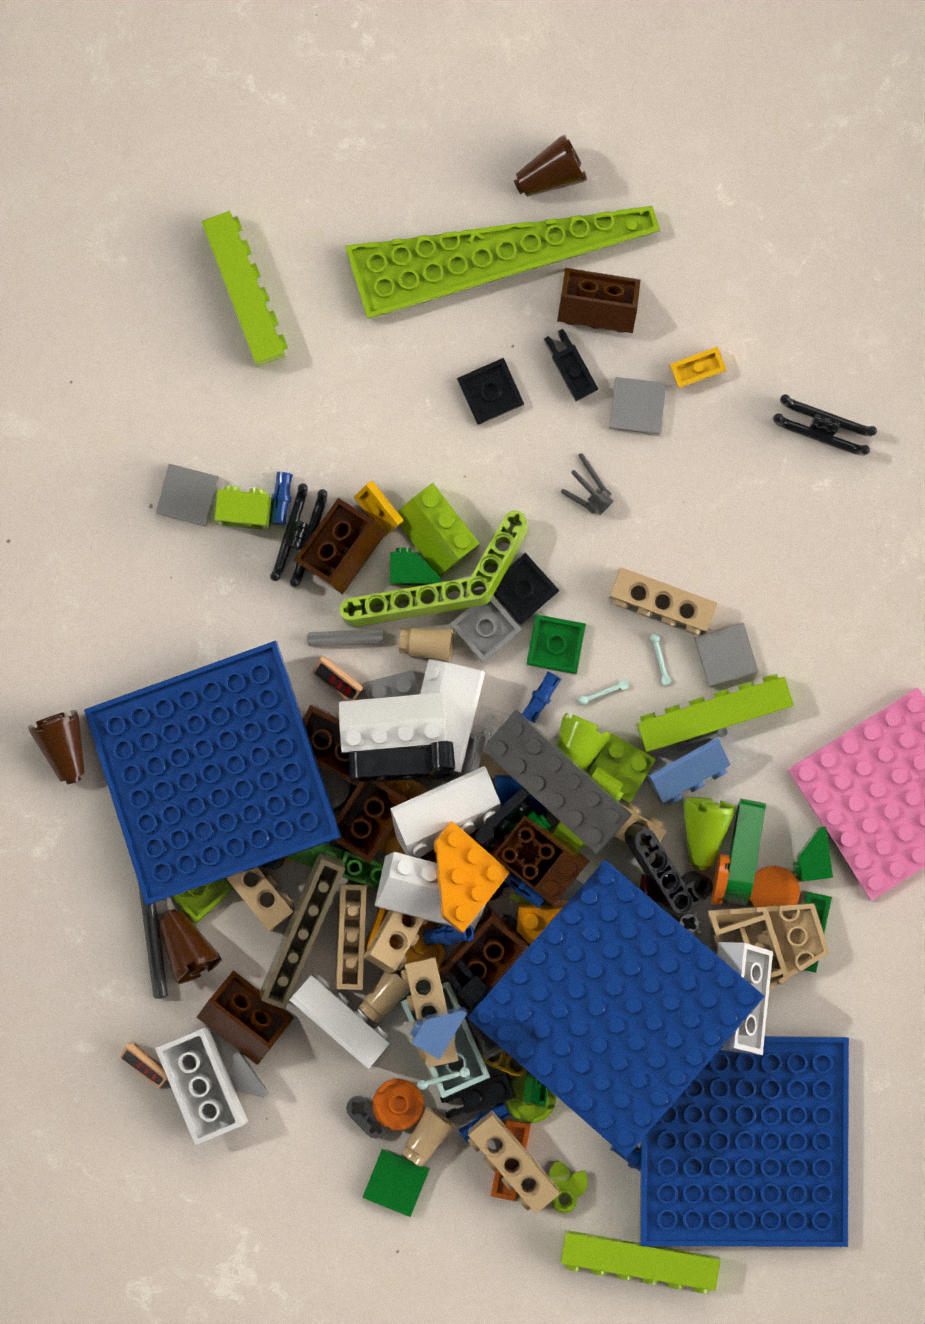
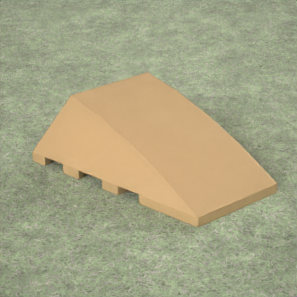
M814 903L708 911L711 934L717 951L718 942L747 943L773 951L769 990L784 983L791 976L806 969L830 953Z

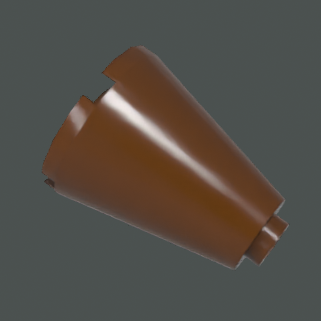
M564 134L517 172V179L514 180L518 192L520 194L525 193L528 197L583 183L588 178L586 172L581 171L582 163L570 140H567Z
M71 710V716L65 717L64 712L41 719L36 722V728L32 725L28 726L31 736L61 782L66 781L67 785L80 781V776L85 773L77 710Z
M172 909L162 915L163 919L159 924L173 979L176 983L183 984L201 977L200 973L207 969L209 972L222 961L220 954L183 911Z

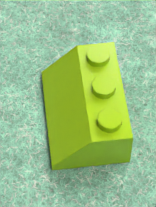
M434 483L423 489L397 511L404 520L399 525L400 528L439 576H442L480 546V543Z

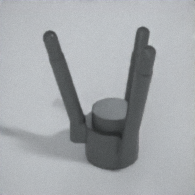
M580 453L579 458L599 489L595 491L575 470H572V475L591 494L587 499L590 504L565 489H562L561 493L585 507L591 514L596 511L601 515L614 502L610 497L612 493L606 489L583 453Z

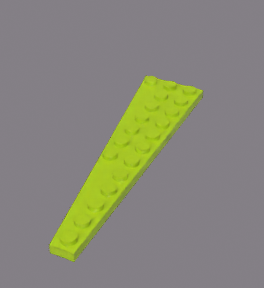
M653 206L622 209L615 212L607 211L592 215H576L569 218H553L538 222L530 221L468 229L461 232H445L438 235H422L415 238L392 239V241L345 245V249L367 320L654 234L659 232L660 228Z

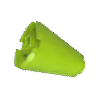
M565 713L561 721L556 746L585 771L609 741L611 735L606 730L603 734L597 731L599 726L576 715H572L570 719L568 713Z
M688 797L687 800H684L683 804L688 862L693 864L694 869L708 870L716 862L735 813V805L720 800V804L712 802V798Z

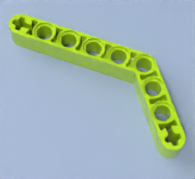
M514 510L504 516L470 578L345 599L341 603L339 610L344 622L350 627H360L487 604L494 595L528 533L525 515L520 511ZM502 543L510 545L506 551H499L497 548ZM490 565L498 567L494 573L485 572L486 568ZM477 587H484L486 589L482 595L473 594ZM451 592H460V596L457 599H448V595ZM428 595L435 597L434 601L430 604L422 603L423 599ZM401 600L409 601V605L407 607H397L398 603ZM375 605H384L381 612H372V608ZM363 607H365V609H366V611H367L368 614H365V615H364V612H365V611H364ZM352 609H356L354 616H350Z

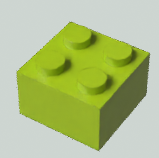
M224 486V490H217L214 520L219 526L269 531L272 499L269 494L265 493L264 489L250 488V492H242L240 487Z

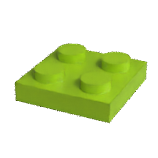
M611 733L609 741L602 748L588 775L591 776L595 769L599 767L623 783L620 791L624 794L621 799L631 803L656 759Z

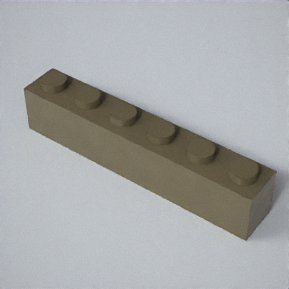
M319 851L260 989L261 1001L286 1009L346 869L343 860Z

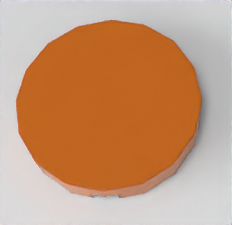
M719 854L712 881L713 891L710 894V904H722L721 899L725 896L729 877L728 869H726V863L730 864L731 861L729 855Z
M779 866L764 867L755 873L752 894L749 900L753 907L796 905L800 896L799 882L794 874L786 868Z
M394 1078L386 1081L376 1090L373 1096V1113L376 1120L385 1128L393 1131H403L414 1126L422 1116L424 1107L422 1093L414 1083L408 1080Z

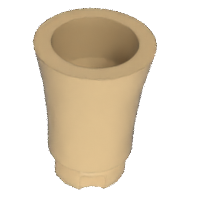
M454 628L401 629L399 653L451 663Z
M398 969L392 973L384 971L381 978L360 1004L359 1008L372 1021L378 1023L383 1016L386 1017L405 996L411 993L410 986H404L401 971Z
M426 1106L419 1123L407 1140V1145L403 1149L402 1154L416 1165L422 1167L426 1160L431 1158L443 1140L456 1128V1125L438 1110Z

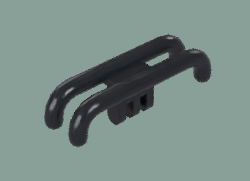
M783 394L780 397V402L783 406L813 417L810 427L777 413L773 416V421L776 425L853 454L865 456L870 453L869 446L858 445L834 435L840 427L871 437L877 433L875 426H865L796 401L787 394Z
M305 483L298 485L296 498L273 571L270 574L272 581L280 580L290 548L301 550L320 524L328 494L326 490L320 489L318 491L308 525L305 522L299 521L307 497L308 486ZM296 563L292 579L290 580V585L295 588L300 585L305 569L298 563Z

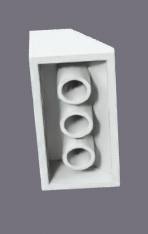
M429 659L420 694L443 693L447 741L453 742L454 771L461 773L485 672ZM425 746V747H413V748H407V749L428 748V746Z
M443 693L339 702V725L343 754L356 751L425 747L434 742L447 741Z
M483 766L392 807L390 810L396 838L405 854L412 857H421L434 849V840L449 822L453 821L465 833L470 835L475 830L481 828L501 808V804L487 769Z
M397 852L386 855L375 907L452 926L441 917L440 889L438 890L436 873L437 863ZM485 906L481 909L478 915L470 923V926L473 927V930L475 929Z
M718 942L716 955L765 996L720 1050L763 1055L773 951L747 943Z
M312 974L292 996L290 1001L369 1069L390 1044L387 1040L389 1034L378 1025L376 1028H373L367 1022L370 1018L359 1008L354 1011L348 1006L349 999L339 991L334 994L328 988L331 984L320 974L317 977Z
M208 1026L155 1048L195 1145L241 1127L248 1122Z

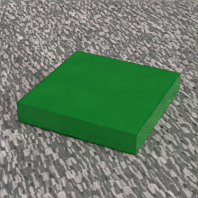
M535 614L526 665L577 674L586 623Z
M382 1148L362 1198L411 1217L430 1168L424 1165L422 1167L418 1166L411 1160Z

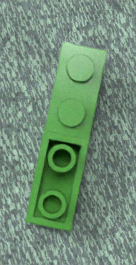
M322 844L286 857L287 859L313 867L320 851L344 861L346 869L343 873V878L376 889L379 888L383 863L375 860L368 863L354 853L327 844Z

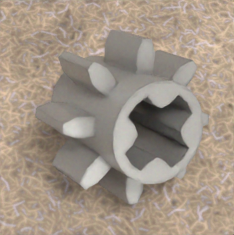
M695 910L692 914H689V911L683 915L674 914L682 926L685 925L682 922L684 918L689 919L692 917L694 928H687V930L691 933L695 931L702 933L698 927L705 920H698L696 917L699 912L698 910Z

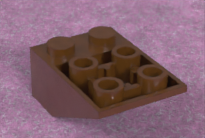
M527 816L521 819L493 855L495 859L553 906L590 862L570 844Z

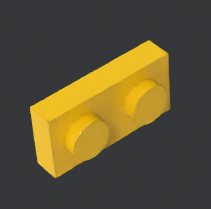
M718 346L669 365L678 389L721 374L727 370Z
M373 481L367 483L354 496V499L366 514L387 532L385 537L404 521Z

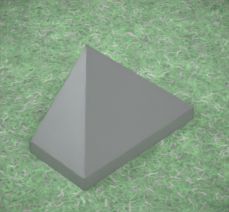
M240 1051L234 1054L231 1081L235 1091L263 1098L266 1097L269 1091L245 1056Z

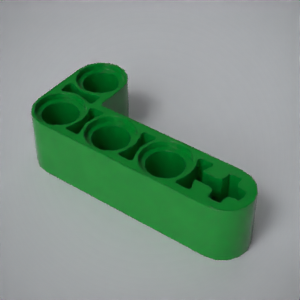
M742 798L739 800L729 855L731 861L727 868L729 877L725 896L721 899L723 902L746 906L751 897L766 803Z

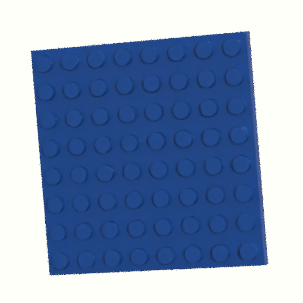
M272 641L84 709L145 905L157 903L341 838L277 641Z
M604 860L467 1018L627 1158L765 996L608 861Z
M765 1036L763 1055L719 1050L641 1141L640 1245L848 1247L849 1037Z

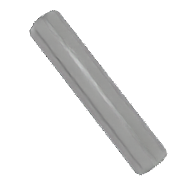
M381 629L309 632L307 642L309 646L377 644L383 642V631Z

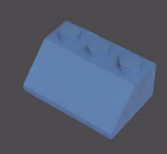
M717 737L647 776V779L661 804L667 801L671 805L683 798L681 796L682 792L688 789L694 792L705 786L703 782L705 779L712 776L715 780L728 773L725 768L730 766V763Z
M458 1007L427 1015L423 1021L418 1018L410 1033L413 1037L412 1044L440 1060L465 1018L467 1010L463 1007Z

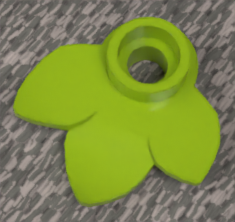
M556 1161L550 1168L549 1177L558 1186L560 1195L552 1200L551 1203L556 1211L568 1213L575 1208L577 1198L585 1193L588 1178L585 1170L571 1174V1171L565 1164ZM561 1195H567L569 1197V1201L567 1204H561L559 1202V1197Z

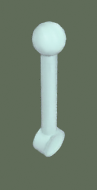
M653 633L650 635V641L654 643L662 674L661 683L669 685L671 678L667 676L659 646L660 636L657 633Z
M621 680L618 685L589 696H580L578 703L584 706L588 701L619 689L626 690L629 687V683L626 680Z
M462 1067L460 1071L428 1081L419 1080L417 1087L420 1090H424L429 1085L460 1076L465 1078L470 1075V1070L467 1067Z

